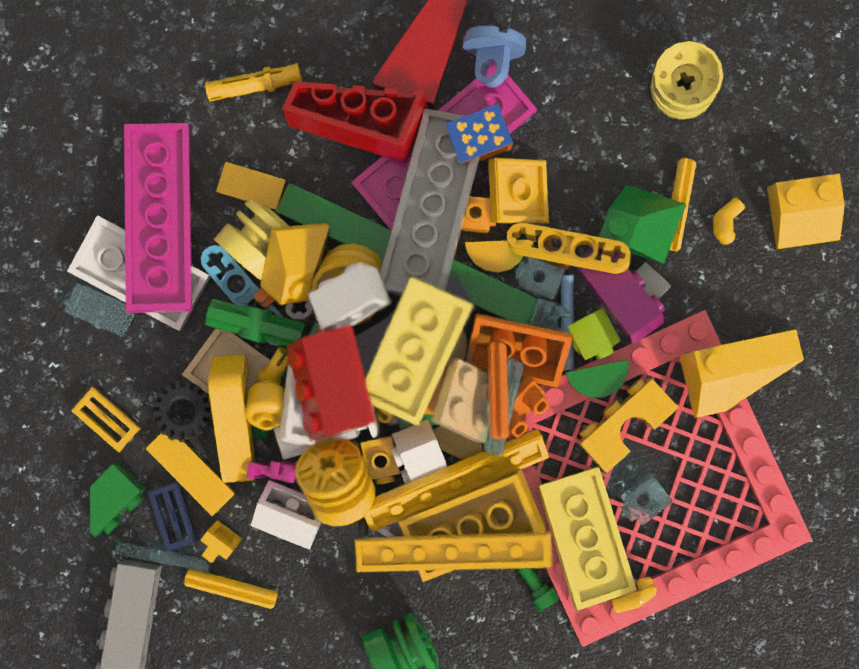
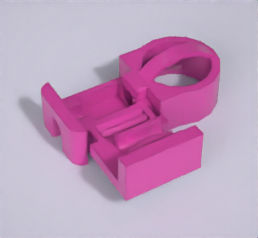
M298 460L271 461V463L264 461L249 462L246 478L255 479L268 476L294 483L295 479L298 483L295 476Z

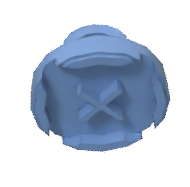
M493 25L477 26L467 30L466 35L464 34L463 48L466 52L476 56L475 76L477 80L487 87H497L502 84L507 78L510 60L525 54L527 39L522 33L514 29H507V33L499 32V27ZM496 63L495 73L487 77L488 68Z

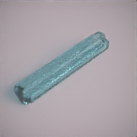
M507 359L509 424L524 368L522 362L513 359ZM490 425L484 450L490 454L501 455L506 439H493L490 436Z

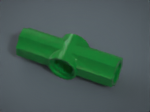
M212 299L208 307L205 325L212 328L237 333L238 337L265 344L270 342L285 347L303 338L306 328L305 323L275 316L270 311L247 305L242 307Z

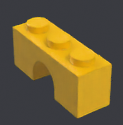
M640 378L628 388L627 392L630 395L621 403L618 400L614 401L604 410L603 413L606 417L597 425L594 421L591 422L580 432L582 439L577 443L604 472H609L631 452L620 437L621 426L627 419L639 417L649 428L656 429L679 408L653 379L643 381Z

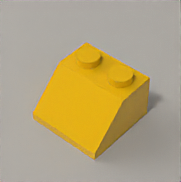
M840 173L778 182L767 187L776 249L840 240L845 206Z

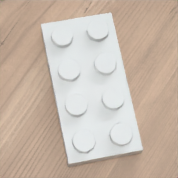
M97 215L67 271L126 302L125 230ZM192 266V310L210 278L209 274ZM192 311L151 312L146 314L181 331Z

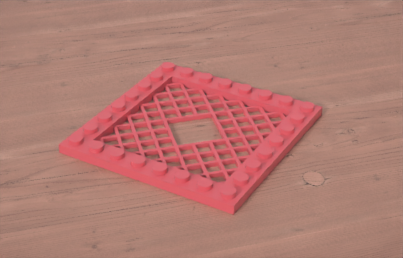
M702 310L650 334L634 345L624 346L601 360L597 361L596 359L575 369L579 370L628 360V375L625 382L638 375H641L640 378L645 381L647 375L663 380L660 388L664 392L668 383L684 388L677 405L679 408L675 411L671 425L664 423L659 425V427L668 429L663 447L647 441L651 428L646 426L642 439L627 434L631 418L624 422L620 431L622 442L625 437L682 458L661 517L609 498L610 504L617 506L614 514L616 524L622 508L638 513L632 530L617 525L619 531L630 534L625 549L627 559L630 558L644 563L638 579L645 578L649 566L663 570V572L651 577L654 581V587H657L656 595L640 608L617 614L611 599L578 611L574 610L537 486L542 484L540 478L548 481L562 478L567 464L583 469V471L591 469L590 465L593 459L589 455L585 465L569 460L574 444L579 441L576 438L582 422L587 424L593 422L584 418L590 401L607 408L614 402L617 391L610 395L608 402L578 393L569 384L564 374L561 376L558 388L547 385L539 386L546 393L545 398L549 402L550 407L542 415L538 416L531 410L523 419L529 425L526 433L531 432L533 427L549 433L545 443L548 456L562 462L557 478L540 473L545 460L538 462L536 470L534 465L523 468L522 472L545 524V532H550L552 566L545 568L582 647L812 541L811 535L747 398L727 411L716 413L719 420L710 416L696 418L691 433L675 428L681 411L693 415L691 409L683 407L688 394L686 384L670 378L675 362L681 363L680 355L721 346V342L706 310ZM670 361L665 376L649 371ZM622 385V386L620 387V389H623V390H626V391H627L628 388H629V386H626V385ZM584 401L579 416L565 411V409ZM556 414L551 429L536 424ZM561 414L577 420L572 437L556 431ZM702 419L718 424L712 441L697 436ZM722 429H724L732 448L718 443ZM489 430L487 442L490 448H493L516 437L509 434V437L506 439H493L490 436ZM674 432L689 437L684 454L668 449ZM554 435L570 441L564 457L548 452ZM695 440L710 445L705 462L689 456ZM715 448L731 453L726 469L710 464ZM736 457L746 477L731 472ZM687 461L703 466L697 483L681 477ZM613 468L607 473L600 471L602 477H604L605 488ZM708 468L723 473L718 491L702 485ZM729 476L744 481L739 498L723 493ZM679 482L695 487L689 504L674 498ZM749 486L759 506L744 501ZM701 489L716 495L710 511L695 506ZM721 497L737 502L731 519L716 514ZM672 503L687 508L682 525L666 519ZM742 505L758 510L752 527L737 522ZM693 510L708 516L703 532L687 527ZM762 515H764L767 524L758 527ZM643 516L659 521L653 538L638 533ZM714 518L729 523L724 540L708 535ZM664 523L680 529L674 546L659 540ZM735 526L750 531L730 540ZM685 531L701 537L695 553L679 548ZM635 537L651 542L646 559L630 553ZM706 539L721 544L701 554ZM656 545L672 550L667 566L651 561ZM677 553L692 557L673 567Z

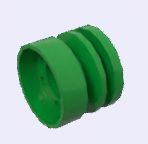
M413 612L405 615L406 624L409 629L407 631L400 620L396 619L393 621L396 636L391 638L388 632L381 626L362 637L373 669H423V666H426L427 669H440L437 659L438 654L425 626L418 621Z

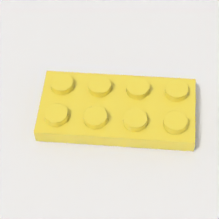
M412 276L366 378L371 404L418 426L473 303Z
M594 467L538 485L539 496L574 610L578 611L637 591L600 468Z

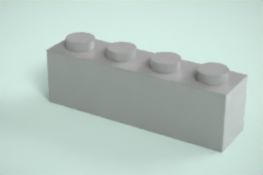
M123 560L118 563L117 567H113L110 576V586L114 587L112 599L107 600L104 617L109 618L107 631H102L99 641V649L103 650L102 661L97 662L95 669H145L161 565Z

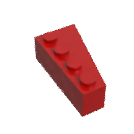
M294 81L282 110L289 127L406 163L418 135L424 109H428L425 90H413V93L398 92L396 88H384V91L367 90L365 86L353 85L352 88H338L335 84Z

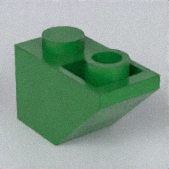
M120 462L112 464L90 486V533L94 537L103 532L109 535L121 523L118 517L126 509L131 512L144 499L140 494L146 487Z

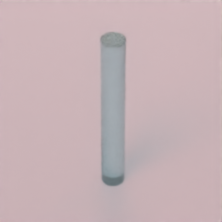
M117 542L115 554L207 573L211 566V562L207 559L123 542Z

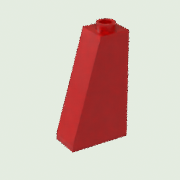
M428 0L375 76L373 81L374 90L384 91V88H396L398 92L413 93V90H425L428 108L433 109L468 0Z

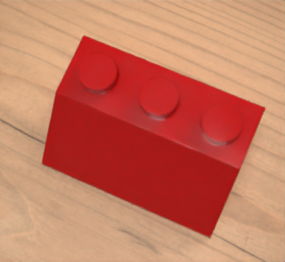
M352 325L307 336L287 345V361L293 370L296 383L295 393L301 403L304 415L303 426L308 433L310 441L342 435L376 422Z

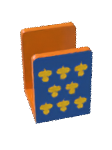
M498 104L446 124L447 132L460 163L478 157V162L507 152L512 148L513 141Z

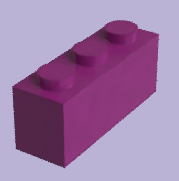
M598 248L599 255L597 260L601 261V254L603 255V248ZM591 250L581 258L589 257L590 255H592L593 250ZM614 252V255L610 256L613 263H617L618 259L621 258L619 252ZM576 266L577 273L632 345L664 324L662 313L665 311L664 306L655 295L650 297L643 289L646 284L636 270L630 272L627 268L622 273L612 274Z

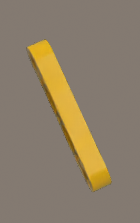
M529 223L514 224L507 232V242L510 250L521 256L612 274L622 273L630 265V250L625 243ZM521 234H526L527 240H524L522 244H517L516 238H519ZM536 236H539L538 248L534 247V242H536ZM548 239H558L562 243L561 248L555 252L547 251L544 248V243ZM586 244L592 247L593 253L587 258H581L575 254V250L578 246ZM598 248H603V255L601 254V261L597 260L599 255ZM614 252L620 253L621 258L618 259L617 263L611 262L610 256H613Z

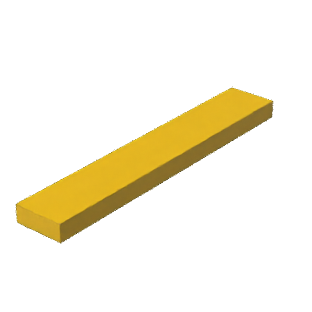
M538 429L522 435L520 438H514L376 496L370 511L364 515L371 532L549 458L542 435Z
M550 532L366 537L355 539L357 572L541 568L552 566Z

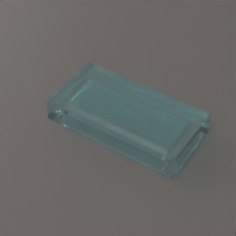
M76 283L64 310L65 313L122 337H125L134 313L126 312V303L79 283Z

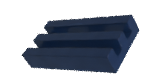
M177 481L147 491L166 552L197 542L198 538L180 483ZM170 490H173L188 536L186 539H184ZM161 493L163 495L165 505L177 539V542L172 543L169 530L162 512V508L157 496Z

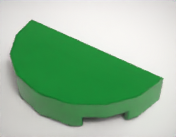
M628 360L565 372L569 384L578 393L591 398H602L615 393L624 384L628 375Z

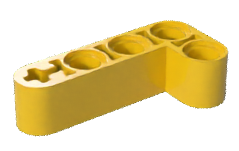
M246 354L213 356L209 371V396L223 483L256 481V478H246L248 463L256 462L252 428L245 416L248 383Z

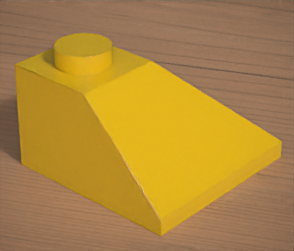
M326 223L272 228L260 286L280 305L309 300L308 294H310L313 278L322 261L329 225Z

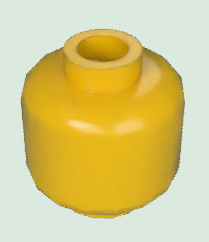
M270 380L261 381L250 387L246 394L245 416L248 422L262 430H270L280 426L284 409L285 389Z

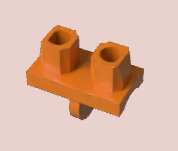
M528 375L519 385L516 383L508 391L509 434L516 438H520L528 430L529 425L523 419L531 410L538 416L542 415L550 407L549 402L545 398L546 393Z

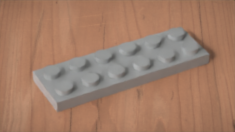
M424 109L380 273L385 289L389 294L403 296L412 276L444 291L446 290L479 161L478 157L460 163L447 132L446 124L464 117L463 115Z

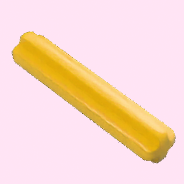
M681 158L678 161L671 199L686 203V207L669 251H679L681 249L696 168V161L688 158Z
M189 569L184 579V585L187 587L269 609L275 606L278 596L274 590L196 569Z

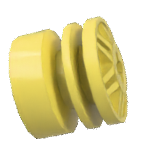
M692 41L676 43L664 51L657 61L650 84L652 99L660 111L669 117L683 120L695 118L707 110L720 90L723 79L721 62L715 52L704 44ZM680 79H683L685 83H691L688 90H685L684 86L678 87Z
M249 198L245 205L255 215L249 219L239 210L236 215L245 226L239 230L227 223L214 240L248 271L261 280L272 228L290 226L267 206L265 207Z

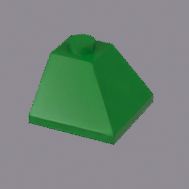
M626 185L610 206L599 237L623 242L628 246L630 253L665 264L686 203Z

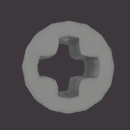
M310 298L305 304V307L308 309L305 313L299 311L295 314L296 305L294 303L286 304L285 308L291 318L299 321L308 320L315 313Z

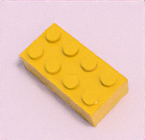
M522 469L398 522L404 536L539 533L546 531L545 524ZM453 570L418 571L422 581L425 582Z

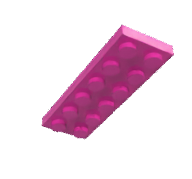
M496 63L488 68L487 77L495 73ZM507 75L505 81L497 87H487L476 78L438 111L467 116L498 104L511 134L535 114L538 109L512 78ZM415 142L406 163L382 156L351 182L390 230H392Z
M124 124L126 312L192 311L189 124Z

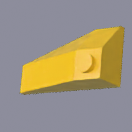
M796 329L679 356L694 418L727 411L804 360Z

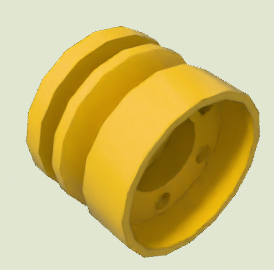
M341 438L324 439L310 446L300 456L296 464L295 476L314 516L323 524L331 526L349 525L361 519L370 511L375 501L376 488L363 457L355 444Z

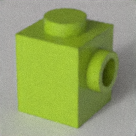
M604 308L567 326L570 333L573 334L572 344L578 354H582L585 360L595 356L598 361L614 353L612 347L620 342Z

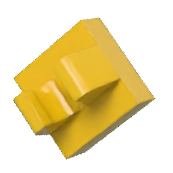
M217 520L200 540L208 546L202 556L211 563L219 555L227 559L239 545L242 538Z

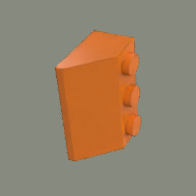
M476 314L469 337L465 362L488 373V344L503 342L507 348V377L524 380L528 375L537 384L558 388L573 334Z

